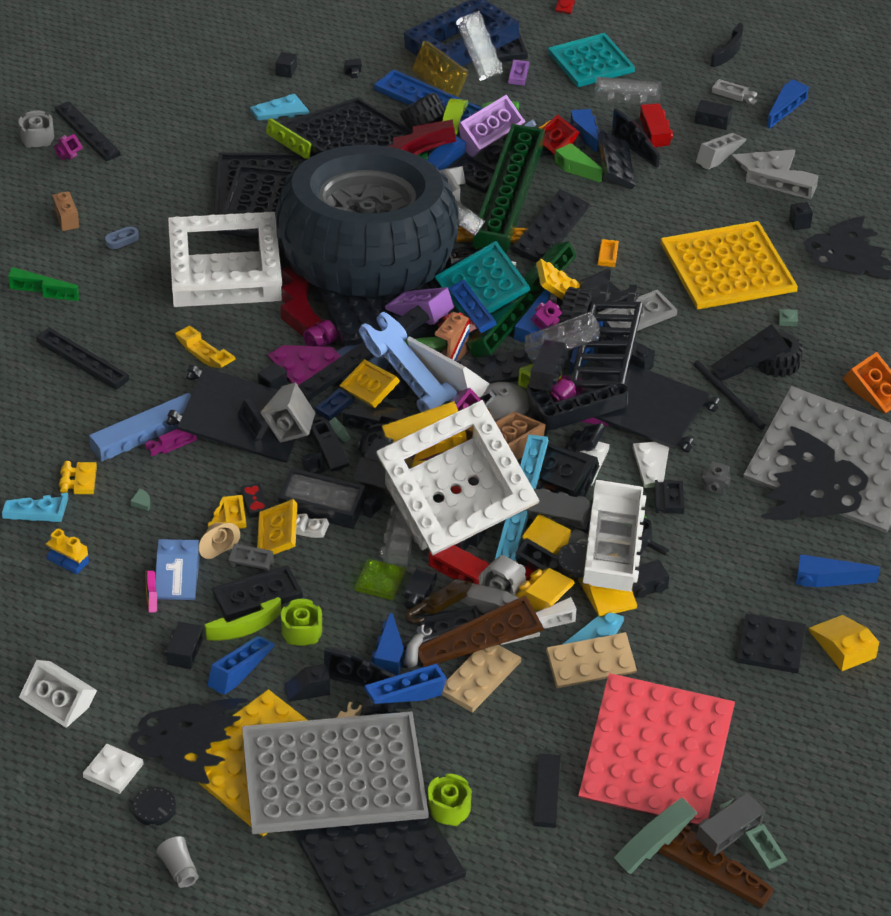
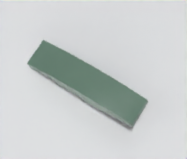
M683 797L647 824L614 858L627 873H633L645 858L650 860L664 843L669 845L698 812Z
M732 800L719 805L717 810L722 807L726 808ZM764 824L745 832V835L739 838L747 850L767 870L787 862L786 857Z

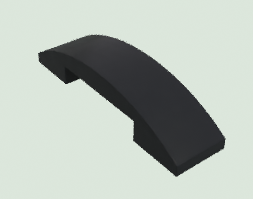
M739 22L733 29L732 40L725 48L719 46L712 53L711 67L722 65L737 54L742 42V23Z

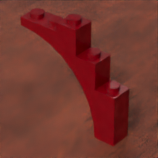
M453 119L414 126L413 133L394 137L393 144L387 147L401 149L418 155L431 148L456 142Z
M291 266L282 269V282L286 285L281 287L282 301L285 302V304L280 306L281 319L303 336L305 330L316 326L322 320L313 312L307 300L309 290L313 284L297 275L291 269Z

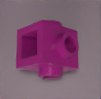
M75 134L69 137L66 135L57 139L58 143L53 146L61 160L66 158L69 160L78 156L76 152L83 148Z
M549 300L546 304L542 302L535 309L536 313L530 320L544 332L549 326L553 328L560 321L558 317L562 312L557 304Z

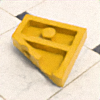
M243 496L222 497L219 503L220 506L214 512V518L208 523V528L218 522L233 523L239 529L246 528Z

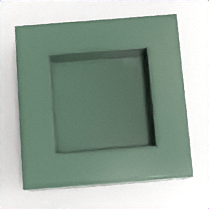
M779 309V326L797 327V310Z
M335 417L329 421L338 438L343 442L351 439L345 427Z

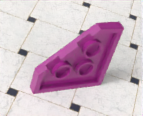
M283 345L268 354L269 359L273 363L287 371L289 382L291 384L296 382L297 385H300L341 357L333 347Z

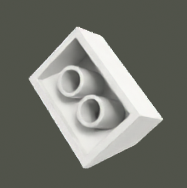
M36 660L19 698L64 727H68L89 708L97 690L51 661Z

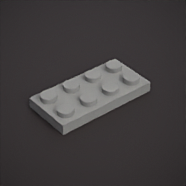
M658 290L639 296L636 302H642L643 304L638 330L677 316L678 310ZM608 308L598 312V314L634 315L635 309ZM603 321L605 327L630 328L632 323Z

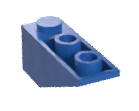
M591 109L571 110L570 124L579 131L578 135H581L584 143L595 152H598V126H595V115L592 116Z
M389 613L387 621H383V634L378 636L377 651H373L371 662L395 675H399L403 663L404 647L393 613Z

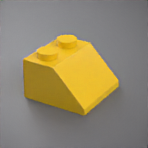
M551 568L542 571L538 569L530 575L531 579L529 581H525L518 587L520 590L515 596L520 598L526 595L534 611L537 612L552 607L575 582Z

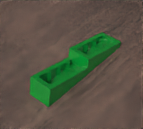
M14 267L11 268L8 276L10 289L42 292L44 298L79 300L78 285Z

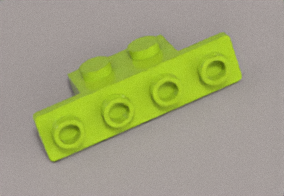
M268 119L267 135L305 159L310 158V151L312 150L309 141L275 120Z

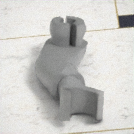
M424 624L417 627L418 634L407 644L406 655L403 660V665L406 668L417 665L419 646L423 642V638L432 633L431 628L426 629V633L424 632Z

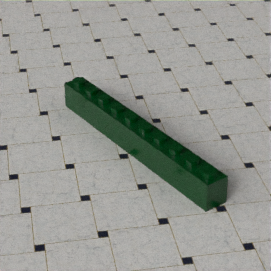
M570 241L553 244L541 259L545 262H550L557 270L564 271L577 255ZM536 264L524 277V280L530 287V291L495 310L491 315L497 325L483 333L477 330L466 342L474 358L491 355L545 290L541 286Z

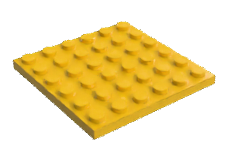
M759 221L661 238L660 244L697 310L797 292L798 286Z
M269 689L233 715L241 716V719L224 729L227 732L226 735L230 736L231 739L210 743L212 748L206 749V753L223 757L225 761L219 762L216 766L204 767L210 782L209 784L197 782L250 827L251 817L242 726L308 721ZM194 753L185 755V759L189 761H196L198 757ZM260 833V835H261L262 837L267 834V833Z

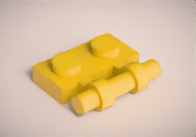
M65 461L61 467L60 492L67 493L68 489H74V494H94L96 462H77L76 468H72L71 462ZM70 476H75V480H70Z

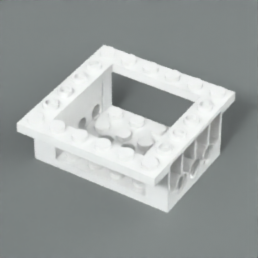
M275 212L168 218L174 307L282 301V277ZM258 228V252L189 255L187 232Z
M483 400L376 452L386 470L385 484L421 550L429 548L432 556L539 503L536 493ZM472 426L474 427L472 439L411 469L406 465L404 459ZM475 477L479 480V483L472 486L468 483V479ZM452 486H459L462 491L459 494H453L450 489ZM436 494H440L444 497V501L437 503L433 500V497Z

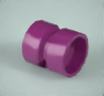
M324 320L316 326L305 330L303 337L307 346L325 347V345L335 342L338 339V334L335 326L329 320Z

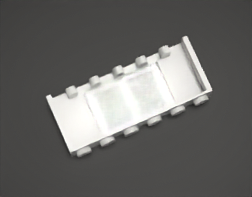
M596 480L583 583L630 592L633 582L637 583L639 571L635 570V567H639L640 555H637V552H640L642 540H638V537H642L643 525H640V522H643L645 510H641V507H645L646 495H643V487Z

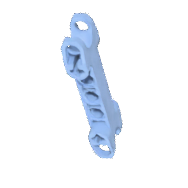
M382 312L377 317L382 331H377L366 323L360 327L359 333L369 351L375 357L384 355L420 398L417 400V407L420 412L450 403L457 394V391L448 382L440 384L405 343L407 339L405 329L389 314Z

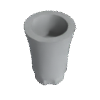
M176 836L161 843L156 853L164 862L178 886L183 888L195 884L198 874L188 852L185 839Z

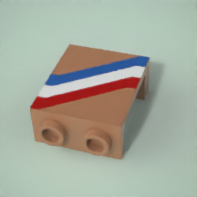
M453 312L435 332V336L448 341L447 349H444L441 354L456 362L468 351L466 342L469 340V318Z

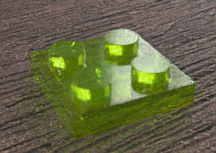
M368 559L355 585V591L394 600L406 574V568Z

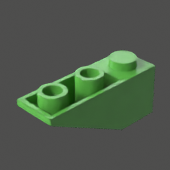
M572 143L555 150V164L565 172L602 182L603 169Z

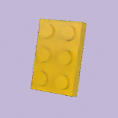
M540 259L536 263L541 286L561 300H563L565 292L569 287H580V284L575 279L569 278L563 271L554 268L550 262Z
M364 359L340 384V387L347 393L376 408L400 380L397 376Z
M294 499L259 512L257 548L273 551L274 555L295 547L297 503Z

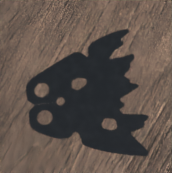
M864 216L852 218L830 227V235L824 233L816 234L804 241V246L808 251L814 253L812 259L819 266L856 274L868 271L874 277L891 279V271L879 267L891 265V261L881 256L882 251L885 249L868 245L869 241L864 240L867 237L878 235L872 229L862 228ZM856 232L858 236L851 238L847 234ZM813 242L819 243L821 248L814 249L810 244ZM850 255L855 257L856 259L846 260L844 256ZM819 257H828L830 262L823 263L819 260Z
M791 426L790 430L796 445H786L783 449L778 450V452L794 459L796 464L791 465L793 471L774 474L775 477L779 478L778 481L781 486L774 488L773 492L766 496L767 499L785 501V503L781 506L771 507L770 513L763 514L761 517L771 520H789L797 518L800 511H803L807 517L811 518L849 513L857 510L862 501V496L859 492L865 490L868 483L866 473L851 461L841 460L836 462L834 449L811 434ZM805 452H809L815 456V459L808 462L803 459V455ZM852 475L859 476L861 479L860 484L856 486L851 485L848 481L849 477ZM839 484L841 488L836 490L834 485ZM822 490L824 495L822 498H816L811 495V492ZM846 495L854 498V503L850 506L842 503V498Z
M248 699L215 700L208 703L204 709L199 704H191L148 713L141 718L138 725L141 730L133 734L129 744L134 750L145 757L156 758L163 755L162 766L190 780L209 784L210 782L204 767L216 766L219 762L225 761V759L206 753V749L212 748L210 745L212 742L231 739L230 736L226 735L227 732L224 729L241 719V716L221 714L228 710L237 709L238 704L247 702ZM156 717L160 719V723L157 726L151 727L147 725V721L150 718ZM180 722L193 723L188 728L180 729L178 727ZM165 730L167 731V734L160 735V732ZM141 736H149L151 738V741L145 745H140L137 742ZM194 753L198 757L196 761H189L185 759V755Z

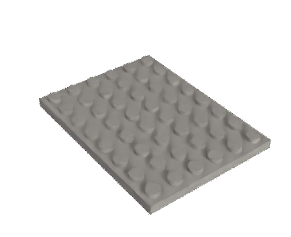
M791 386L748 465L744 478L771 489L780 487L779 478L775 477L774 474L793 471L791 465L796 464V461L780 454L778 450L783 449L786 445H796L790 427L799 428L834 449L836 462L841 460L851 461L868 476L865 490L859 492L862 496L860 507L853 512L838 515L887 533L891 526V423ZM805 452L803 459L811 462L815 459V456ZM852 475L848 481L851 485L856 486L860 484L861 479L857 475ZM839 484L834 485V488L836 490H839L841 486ZM814 490L811 492V495L816 498H822L824 492L822 490ZM846 495L842 498V503L850 506L854 503V498Z
M413 712L242 726L252 834L428 818V807Z

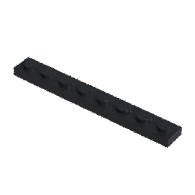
M418 305L396 321L409 334L430 320V318ZM362 342L298 385L304 396L311 400L354 371L364 359L369 361L375 356L369 351L365 343Z

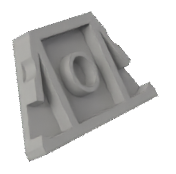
M795 149L732 154V161L740 163L741 168L745 171L748 168L789 170L795 156Z

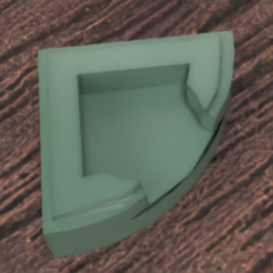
M139 489L131 500V506L149 511L150 497L148 493L143 489Z

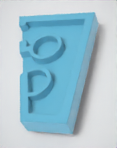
M295 94L250 107V112L257 120L278 119L280 116H288L290 118L295 117V115L309 114V110Z
M61 493V497L51 498L50 495H45L43 499L39 500L31 498L6 500L2 517L11 520L61 522L68 501V493Z
M608 613L601 617L597 616L563 644L617 634L624 622V616L615 613Z

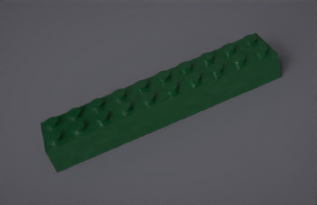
M517 124L511 125L473 231V247L483 249L497 241L503 251L507 253L544 146L545 129Z

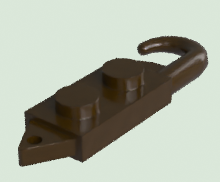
M471 581L453 582L436 593H432L429 597L423 599V602L409 609L405 614V620L411 624L421 623L424 621L423 617L418 619L412 617L420 612L437 614L467 597V592L472 586Z

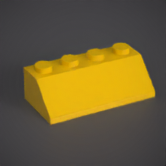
M453 401L382 426L384 436L393 439V443L458 412L456 403ZM465 430L416 453L414 461L450 450L466 442Z

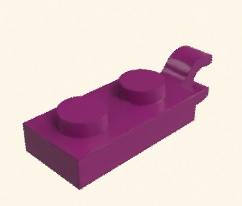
M176 429L159 436V441L146 442L145 449H150L151 456H155L160 452L165 454L196 441L197 438L194 434Z

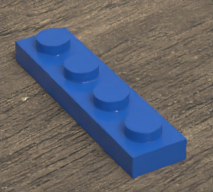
M464 279L448 288L451 295L480 333L497 325L495 319Z

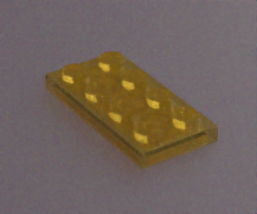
M423 41L412 68L415 73L435 88L456 97L459 96L468 75L466 69L428 41Z

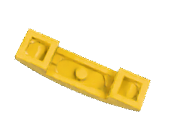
M190 325L175 333L180 343L191 354L210 367L222 368L236 360L235 356L225 349L218 351L201 338V333Z

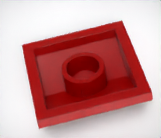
M558 114L542 128L545 129L544 147L554 155L555 150L570 143L573 144L579 134L577 129Z

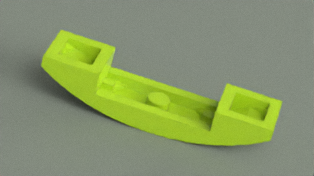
M450 98L445 109L443 121L453 119L457 135L463 111H466L468 100Z
M280 597L261 603L260 611L226 623L225 619L221 618L204 624L205 638L212 641L236 639L266 627L281 613Z

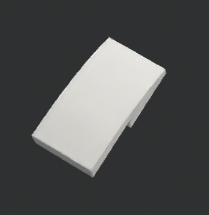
M297 514L296 534L315 538L324 537L329 526L327 518L309 519L307 514Z

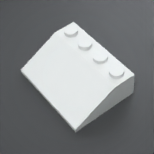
M409 336L407 338L410 349L440 384L448 382L457 392L471 388L478 397L483 395L489 385L488 382L465 366Z

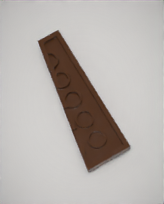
M526 595L421 644L418 649V657L423 667H427L543 631L544 628Z
M686 825L669 845L664 843L657 851L761 909L773 895L774 888L751 871L746 870L736 860H730L724 855V851L714 856L696 838L697 834L691 831L689 825Z

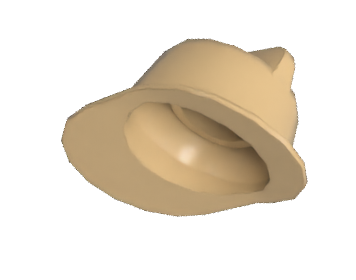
M218 522L212 524L200 540V555L205 559H212L224 551L232 549L234 544H237L240 539L239 528L233 523Z

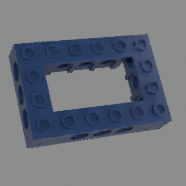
M469 0L404 32L405 48L442 75H446L480 58L482 54L484 56L490 53V51H494L498 47L500 48L520 38L519 21L487 0ZM475 21L483 27L447 46L440 43V41L446 40L448 37L474 26Z

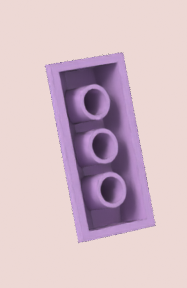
M505 95L460 122V138L466 141V152L468 155L474 157L508 136L512 124L523 125L525 120L508 96Z

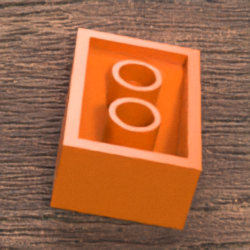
M876 352L852 368L843 377V380L854 393L885 414L891 410V369Z

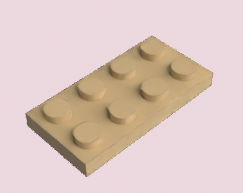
M626 632L547 647L546 649L556 688L607 679L609 673L622 676L633 674L637 671Z
M500 645L474 652L446 681L442 695L473 713L521 663V657Z

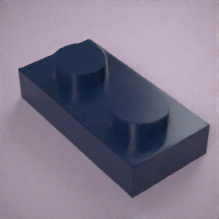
M339 388L315 407V413L330 421L354 402V396Z

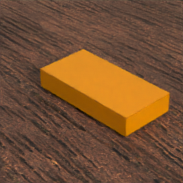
M601 239L598 265L615 267L619 241Z

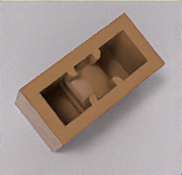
M70 192L52 195L54 212L62 231L79 228L78 211Z

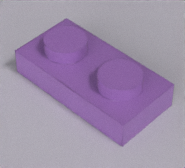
M513 60L509 84L525 86L529 61Z

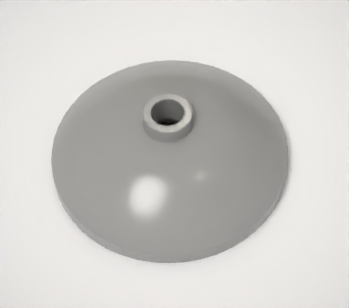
M509 382L491 383L483 393L484 395L492 389L497 394L487 406L495 422L513 411L525 416L530 410L527 392L516 384Z

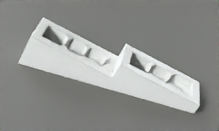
M570 597L554 604L552 607L536 612L545 629L575 622L576 607ZM540 632L502 643L501 645L538 637Z

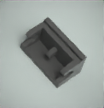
M234 544L229 557L230 566L234 568L236 564L265 569V572L270 571V566H273L275 563L273 551Z

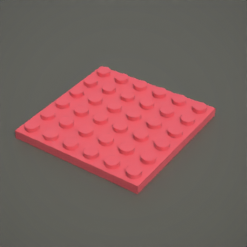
M609 673L579 797L656 816L683 797L698 812L689 823L699 826L704 819L709 818L735 701Z

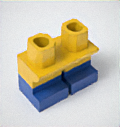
M59 528L51 534V539L46 543L50 547L47 560L77 575L89 563L87 546L81 544L80 539L76 537L69 538L65 536L64 531Z

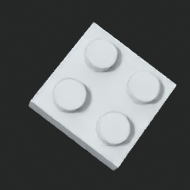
M106 744L83 772V778L120 794L142 767L143 759Z

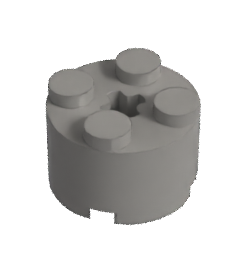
M30 111L26 113L25 117L22 118L21 116L19 118L20 138L25 147H46L51 145L54 139L51 115H45L43 111Z
M500 555L481 572L479 584L504 590L515 595L520 590L518 587L526 581V569L514 560Z

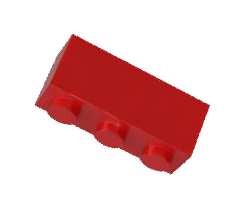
M660 103L641 105L639 118L648 138L655 147L670 146V140L673 139V131L669 128V120L665 118V110H662Z
M455 545L433 556L429 552L428 566L454 580L459 579L479 584L481 572L490 565Z

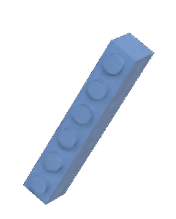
M184 394L90 434V448L101 461H104L176 430L178 424L168 425L166 423L167 415L170 410H175L182 416L191 394Z

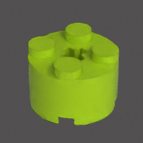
M295 599L290 602V605L282 608L281 632L287 644L306 646L318 642L322 635V610L319 606L314 605L313 601Z
M446 774V777L439 778L438 776L431 781L428 787L427 807L435 821L445 825L457 826L469 816L472 791L467 780L456 774Z

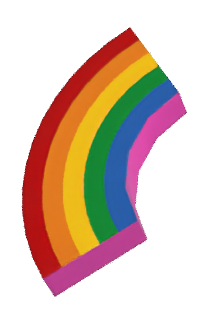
M145 570V593L148 612L157 611L155 572Z

